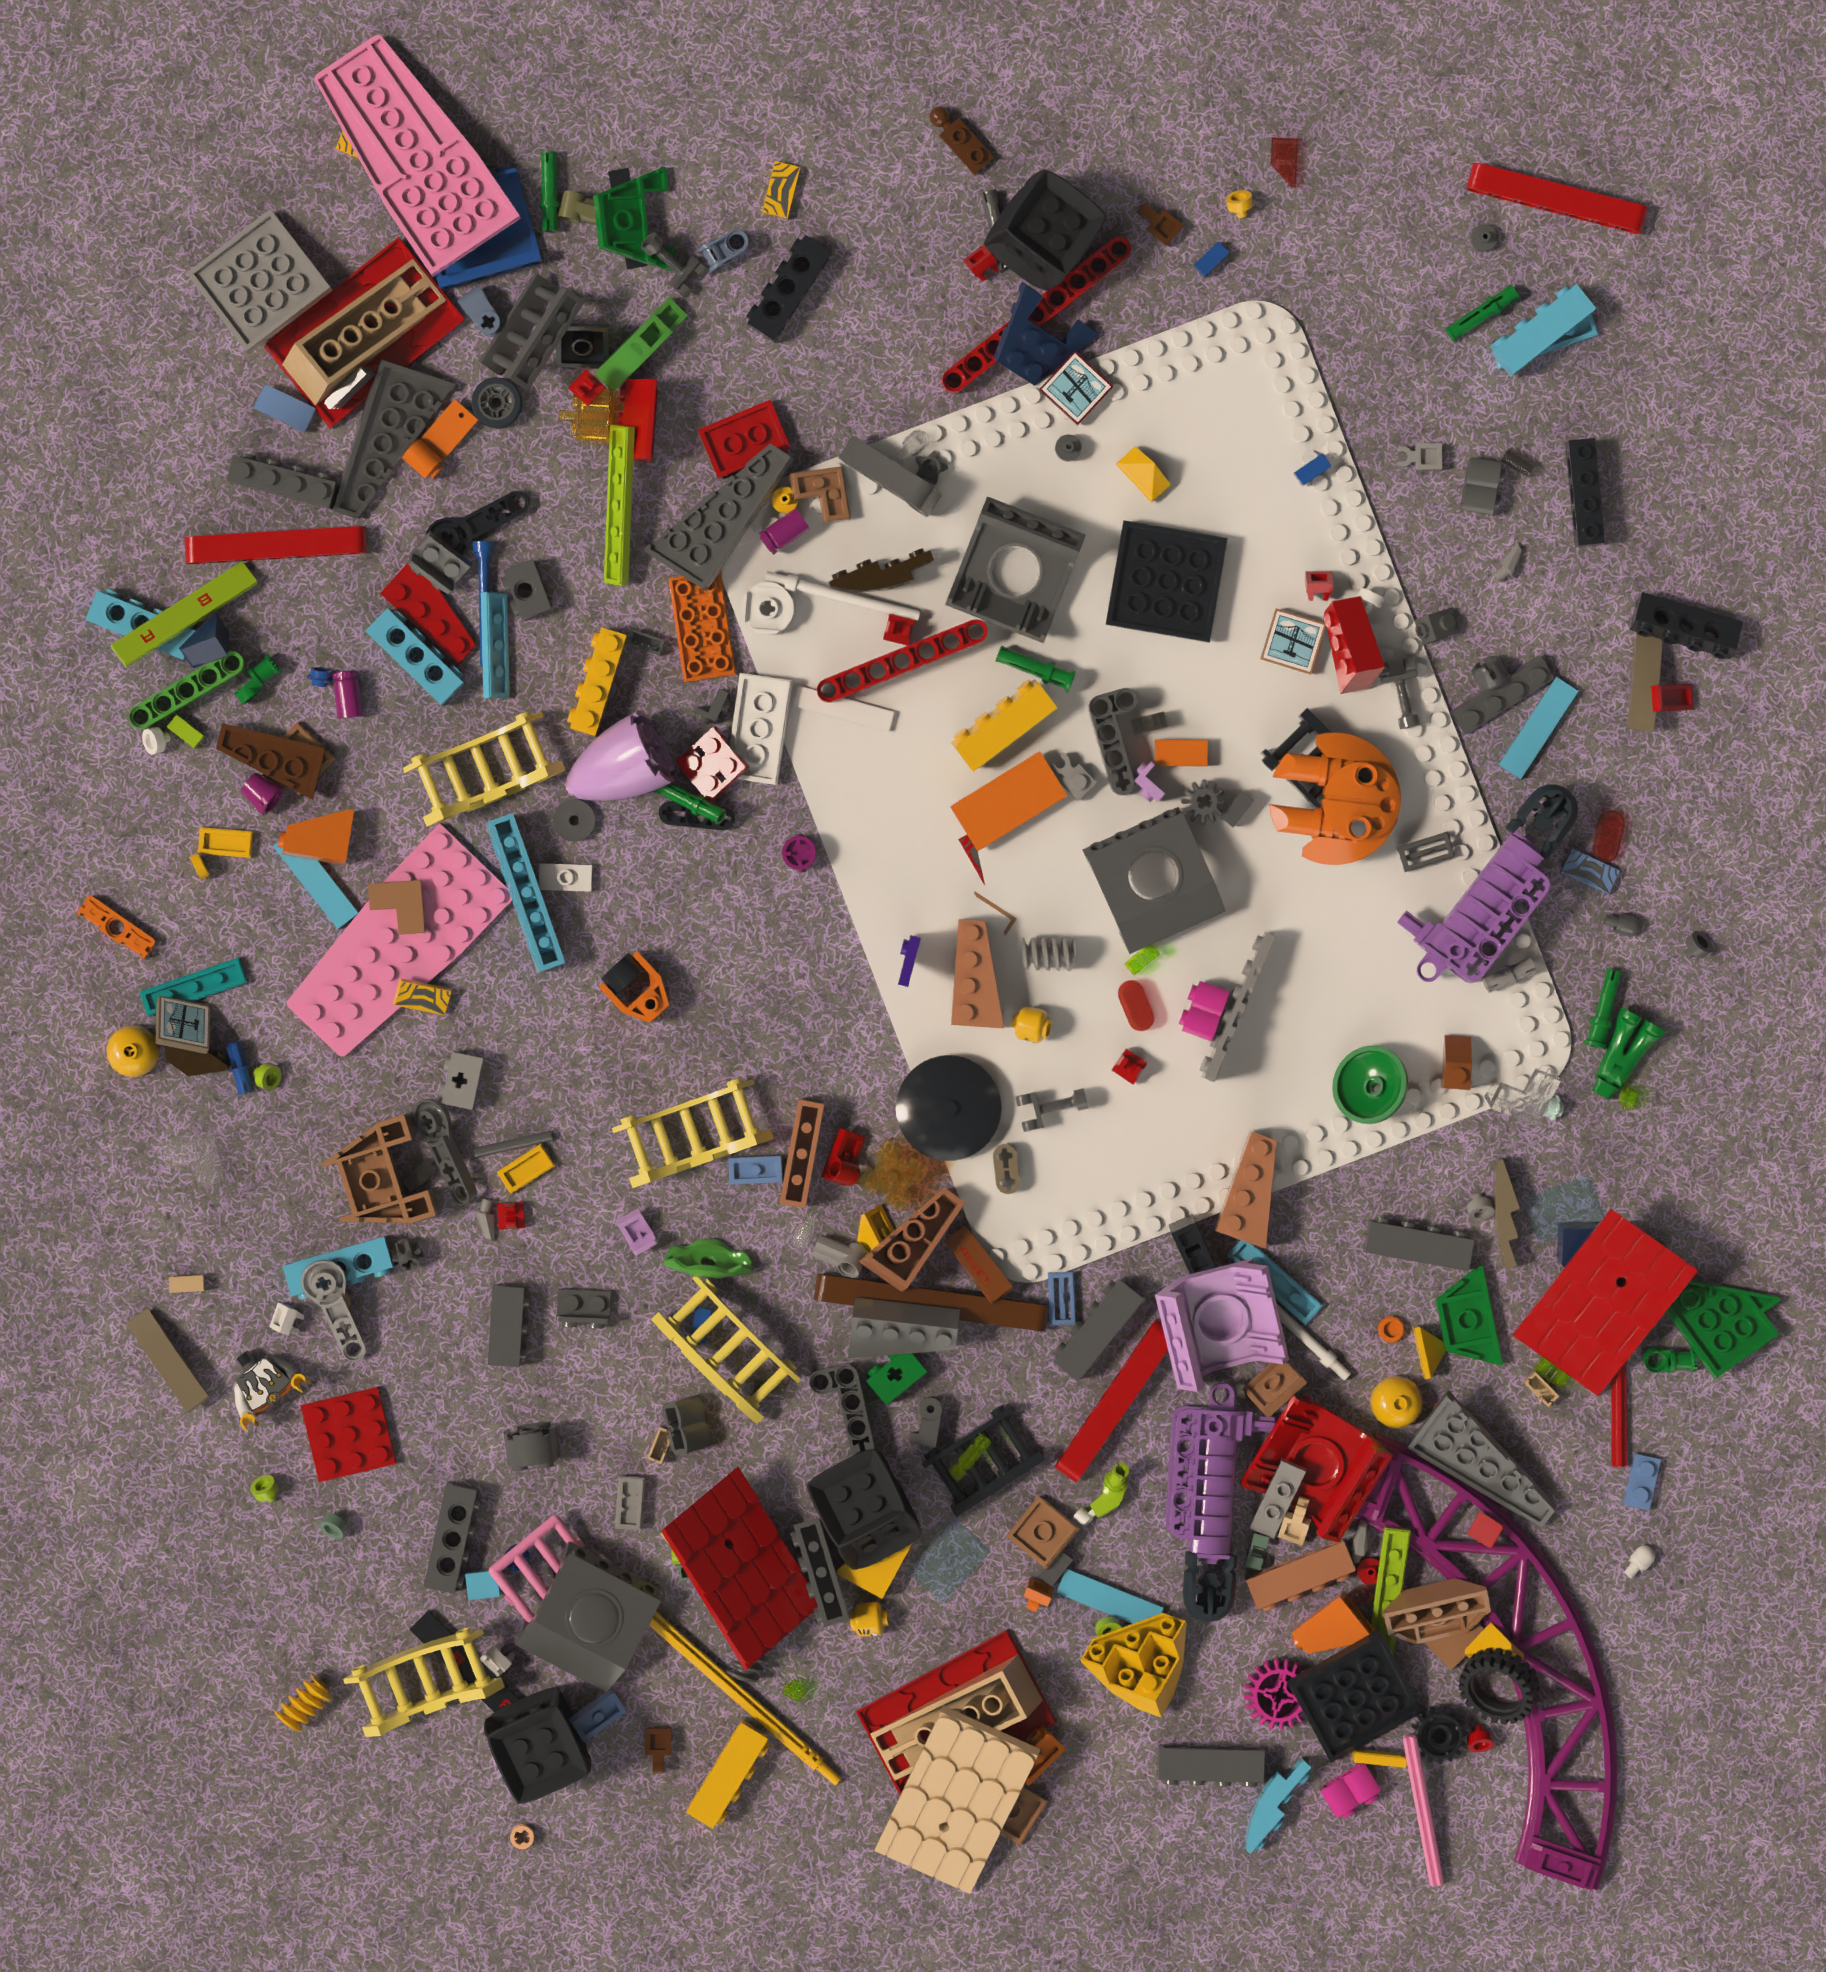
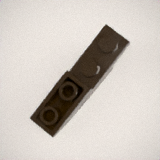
M921 548L909 553L910 559L900 562L898 558L884 564L886 569L882 571L878 561L872 563L871 559L858 563L856 565L857 570L847 573L845 569L831 575L833 580L829 581L830 588L850 592H875L900 587L914 582L911 571L934 562L931 550L925 552Z

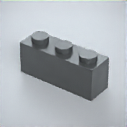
M492 1286L488 1365L520 1367L521 1361H526L527 1345H522V1337L528 1334V1319H524V1308L529 1309L530 1293H525V1286Z

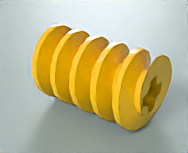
M314 1673L310 1674L313 1679L312 1683L306 1680L303 1681L305 1690L298 1687L295 1689L299 1696L298 1698L291 1695L288 1696L291 1702L290 1706L283 1702L280 1704L284 1711L283 1713L274 1710L276 1716L286 1726L298 1732L303 1729L301 1723L308 1724L310 1722L308 1715L315 1717L317 1715L316 1708L323 1709L325 1707L323 1700L328 1702L332 1700L330 1690Z

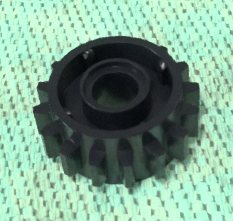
M1435 1705L1434 1711L1425 1708V1715H1416L1419 1720L1418 1723H1411V1727L1415 1729V1733L1411 1734L1417 1735L1419 1748H1421V1758L1428 1755V1762L1431 1763L1435 1758L1439 1764H1442L1445 1758L1450 1762L1453 1761L1452 1755L1455 1753L1461 1755L1460 1746L1467 1745L1462 1740L1463 1737L1468 1735L1467 1731L1461 1729L1466 1725L1464 1720L1457 1722L1459 1714L1455 1712L1450 1715V1708L1447 1706L1444 1711H1441L1438 1705ZM1442 1728L1445 1730V1737L1441 1741L1432 1739V1733L1435 1729Z

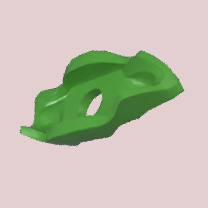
M700 1239L688 1246L674 1245L668 1250L663 1259L665 1267L686 1272L694 1277L720 1279L727 1276L752 1274L754 1271L753 1262L747 1252L744 1250H732L724 1242L715 1239ZM705 1259H712L716 1265H702L701 1262Z

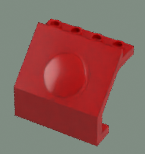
M1293 1395L1264 1444L1260 1447L1251 1465L1246 1470L1240 1484L1246 1489L1265 1494L1282 1458L1306 1468V1473L1289 1508L1295 1511L1299 1496L1309 1499L1304 1517L1311 1519L1318 1527L1316 1533L1321 1538L1339 1543L1393 1455L1368 1432L1306 1395L1303 1398Z

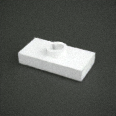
M539 863V889L592 892V865Z

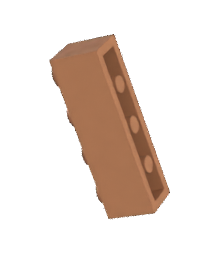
M798 1099L779 1204L806 1208L825 1103Z
M1341 1539L1339 1543H1330L1247 1576L1245 1581L1257 1610L1263 1608V1611H1268L1278 1606L1277 1602L1286 1598L1288 1602L1301 1598L1303 1596L1302 1592L1312 1589V1592H1316L1327 1587L1326 1583L1334 1579L1337 1582L1344 1581L1352 1577L1351 1573L1356 1570L1345 1542Z

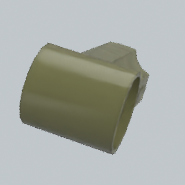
M564 191L558 218L574 223H581L582 221L596 225L594 200L588 199L587 196L577 192Z

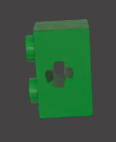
M913 1353L888 1355L890 1359L883 1366L878 1363L867 1372L869 1375L866 1379L867 1383L886 1405L927 1372L926 1368ZM892 1367L895 1370L900 1368L902 1370L900 1376L902 1377L898 1380L895 1377L890 1379L888 1377L890 1371L888 1370Z

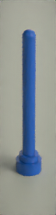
M473 541V552L478 557L481 667H483L481 593L489 592V557H491V552H494V541Z

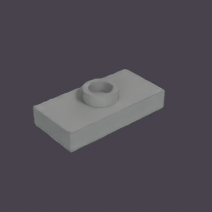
M619 1475L615 1529L642 1530L645 1477Z

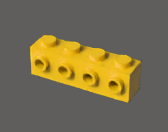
M601 627L600 633L595 631L591 642V647L595 648L592 658L587 657L583 672L587 673L584 683L579 682L575 694L579 701L576 708L571 707L567 720L568 723H571V730L597 737L626 645L627 635Z
M1036 679L1023 682L1017 688L1018 692L1011 697L1006 696L996 704L997 708L989 714L985 712L977 717L975 720L976 724L968 730L964 728L955 734V740L951 744L973 772L1057 709V706Z
M741 1719L687 1807L686 1813L712 1829L716 1823L721 1826L729 1813L725 1810L730 1801L735 1803L743 1790L739 1788L743 1779L749 1780L754 1773L756 1766L753 1763L758 1756L763 1758L770 1746L767 1743L769 1735Z

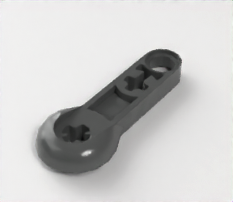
M423 1099L419 1101L414 1108L416 1126L429 1141L427 1144L451 1197L457 1204L466 1205L476 1198L477 1190L451 1134L450 1114L446 1107L437 1100ZM460 1186L466 1190L467 1198L462 1195Z

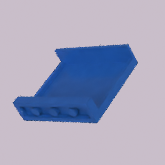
M510 165L495 169V173L492 176L521 219L438 273L437 281L442 291L543 263L516 168L511 169Z

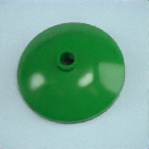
M1364 1046L1352 1051L1341 1061L1334 1074L1332 1090L1335 1103L1347 1118L1357 1123L1376 1124L1387 1120L1398 1111L1407 1094L1408 1075L1403 1062L1395 1053L1380 1046ZM1379 1084L1380 1089L1375 1093L1374 1088Z

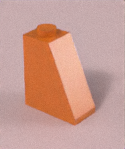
M348 809L287 825L285 832L280 831L278 847L283 848L282 855L345 865L354 810Z
M1343 1590L1299 1623L1291 1634L1293 1635L1292 1639L1295 1645L1300 1650L1304 1649L1307 1654L1352 1645L1376 1630Z

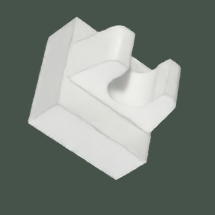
M278 1302L269 1327L285 1335L290 1333L297 1334L300 1329L292 1325L296 1318L303 1320L304 1315L296 1309Z
M499 1642L495 1646L493 1645L480 1657V1661L497 1678L511 1666L515 1656L513 1652L507 1656L500 1652L501 1648L505 1645L503 1642Z

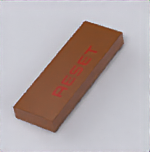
M966 1226L945 1239L944 1244L991 1304L1013 1289L1011 1283Z

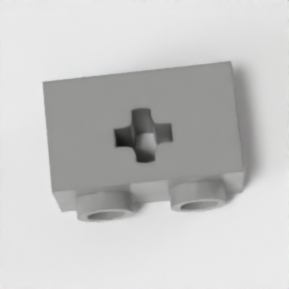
M455 1051L452 1052L451 1056H446L443 1071L448 1072L446 1082L441 1081L438 1097L442 1098L441 1104L474 1110L485 1058ZM460 1072L464 1073L463 1078L467 1079V1084H462L461 1088L457 1087L458 1082L454 1081V1077L459 1076Z

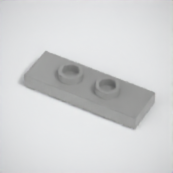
M1282 1458L1253 1517L1250 1529L1274 1539L1306 1473V1468Z

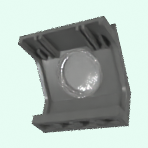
M987 496L945 605L1044 643L1086 535Z
M1179 807L1167 810L1161 815L1142 821L1134 827L1117 832L1114 836L1100 842H1095L1089 847L1082 849L1120 931L1121 939L1129 954L1226 911L1214 879L1188 822Z

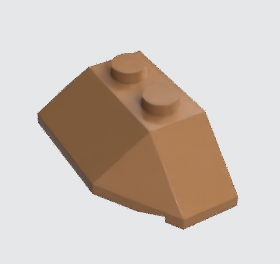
M1454 1578L1403 1590L1383 1610V1615L1389 1636H1396L1404 1641L1420 1644L1467 1633L1480 1622L1484 1615L1491 1612L1485 1586Z

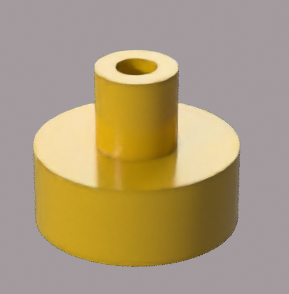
M1238 190L1226 196L1227 209L1230 212L1237 213L1238 218L1246 217L1247 210L1253 206L1251 192Z
M780 487L772 495V505L779 513L787 514L798 505V500L793 501L792 488Z

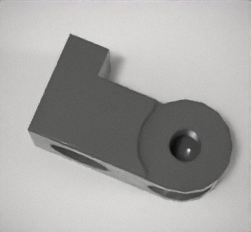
M926 1397L919 1404L921 1415L919 1432H911L910 1443L936 1448L942 1406L936 1398Z

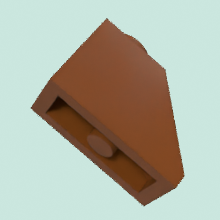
M1444 1035L1441 1088L1470 1090L1472 1072L1471 1037Z

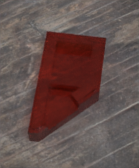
M1272 137L1270 166L1286 181L1291 189H1295L1298 139Z

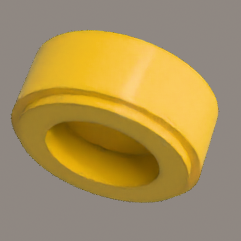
M195 853L189 858L200 879L203 880L209 877L210 873L200 854Z

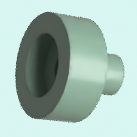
M336 1511L335 1514H326L319 1524L321 1531L331 1538L341 1539L348 1528L343 1520L345 1514L341 1511Z

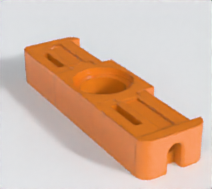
M88 896L85 899V903L77 911L79 916L83 913V917L96 926H100L99 930L119 944L124 942L125 946L138 955L142 954L141 959L148 956L156 944L155 938L96 897ZM116 919L121 920L124 924V930L119 935H115L110 931V924Z

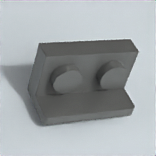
M430 531L410 552L408 565L416 574L428 579L437 590L444 591L449 595L453 591L454 584L471 567V561Z
M558 1289L556 1322H562V1327H577L578 1323H588V1328L603 1329L604 1324L610 1323L611 1291Z

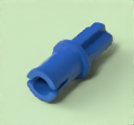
M240 1041L228 1043L226 1049L232 1068L229 1071L233 1072L238 1095L246 1093L243 1083H245L248 1093L254 1091L248 1070L250 1064L247 1065L242 1043Z

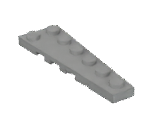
M1264 932L1263 936H1257L1252 950L1256 951L1252 961L1247 959L1241 973L1245 975V978L1241 985L1236 984L1231 998L1235 999L1231 1009L1226 1007L1220 1022L1224 1023L1221 1033L1215 1032L1210 1046L1214 1048L1211 1056H1205L1199 1071L1203 1072L1201 1077L1211 1082H1214L1227 1053L1226 1046L1235 1034L1238 1025L1237 1021L1241 1018L1246 1008L1247 998L1254 989L1276 937L1270 933Z

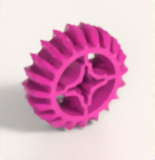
M1274 1658L1273 1667H1270L1267 1660L1263 1661L1265 1670L1262 1671L1259 1666L1254 1667L1255 1671L1259 1674L1257 1677L1253 1674H1248V1678L1253 1681V1684H1244V1688L1250 1690L1251 1693L1243 1694V1698L1245 1700H1252L1245 1707L1247 1710L1255 1708L1251 1713L1253 1719L1261 1715L1258 1722L1260 1725L1265 1724L1269 1720V1729H1273L1275 1722H1278L1279 1729L1283 1730L1285 1721L1288 1722L1290 1728L1294 1727L1292 1721L1294 1717L1299 1722L1303 1721L1299 1714L1302 1711L1293 1692L1286 1688L1287 1675L1295 1677L1306 1670L1303 1669L1296 1673L1299 1668L1297 1663L1288 1668V1659H1284L1283 1665L1279 1666L1278 1658ZM1279 1673V1677H1277L1273 1685H1260L1268 1676ZM1282 1686V1691L1287 1696H1280L1276 1703L1275 1696L1270 1692H1277ZM1257 1693L1271 1699L1270 1713L1260 1707ZM1297 1702V1705L1291 1711L1278 1715L1283 1704Z

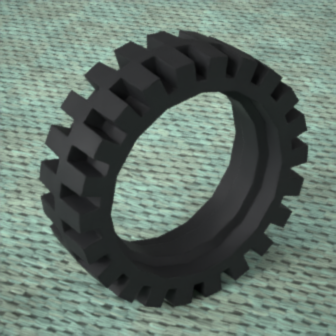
M1486 1648L1485 1651L1480 1650L1476 1655L1473 1654L1460 1675L1458 1687L1459 1691H1462L1460 1694L1461 1698L1466 1699V1706L1468 1708L1474 1707L1472 1710L1474 1714L1477 1715L1481 1712L1482 1719L1487 1720L1488 1717H1491V1723L1495 1724L1500 1719L1502 1725H1507L1509 1721L1511 1724H1514L1518 1720H1523L1529 1714L1538 1697L1540 1686H1538L1539 1679L1535 1677L1536 1672L1534 1669L1528 1670L1530 1664L1527 1661L1521 1663L1522 1657L1518 1654L1515 1658L1512 1657V1652L1506 1650L1505 1654H1503L1502 1648H1496L1494 1652L1492 1648ZM1484 1670H1493L1509 1676L1520 1688L1522 1699L1510 1703L1490 1697L1479 1686L1476 1680V1673Z

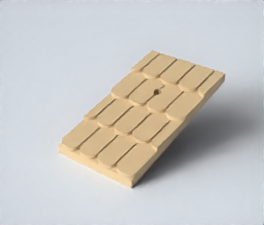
M943 1705L874 1851L884 1856L887 1855V1857L911 1866V1868L931 1877H936L935 1879L955 1888L958 1887L960 1890L970 1894L1020 1794L1040 1749Z

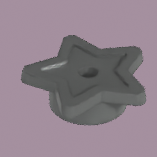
M936 450L928 457H915L919 466L916 475L920 478H928L934 485L938 482L939 473L948 469L947 465L939 462ZM931 465L933 468L932 470H928L927 467Z

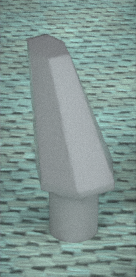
M1518 543L1500 562L1502 567L1492 574L1498 582L1508 575L1513 578L1522 555V550Z
M482 1199L480 1212L475 1211L484 1237L495 1241L494 1214H490L493 1201Z
M1360 1520L1351 1547V1560L1354 1563H1360L1362 1556L1368 1550L1367 1523L1365 1520Z

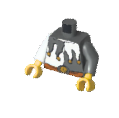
M247 1350L235 1359L244 1370V1373L235 1379L237 1383L234 1387L235 1404L241 1418L240 1425L246 1432H249L247 1425L250 1422L259 1427V1422L255 1417L293 1388L301 1393L304 1392L300 1388L301 1383L305 1381L310 1385L311 1380L302 1375L293 1362L277 1356H265L257 1362Z

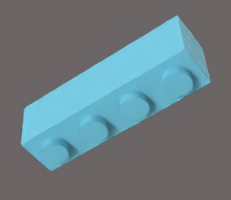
M1577 284L1572 288L1566 285L1556 294L1557 300L1552 304L1546 301L1535 310L1537 315L1529 321L1526 317L1514 327L1516 329L1514 334L1510 337L1505 334L1494 343L1496 348L1492 351V355L1510 377L1523 369L1596 310V307Z

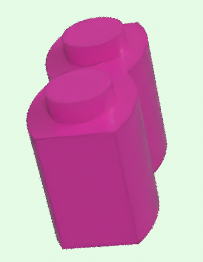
M1199 981L1197 986L1192 985L1187 998L1192 1001L1189 1011L1184 1009L1179 1024L1183 1025L1181 1031L1212 1041L1230 991Z
M1365 1763L1355 1765L1319 1788L1336 1818L1351 1816L1357 1811L1356 1806L1363 1802L1366 1805L1372 1803L1379 1798L1378 1793L1382 1791Z

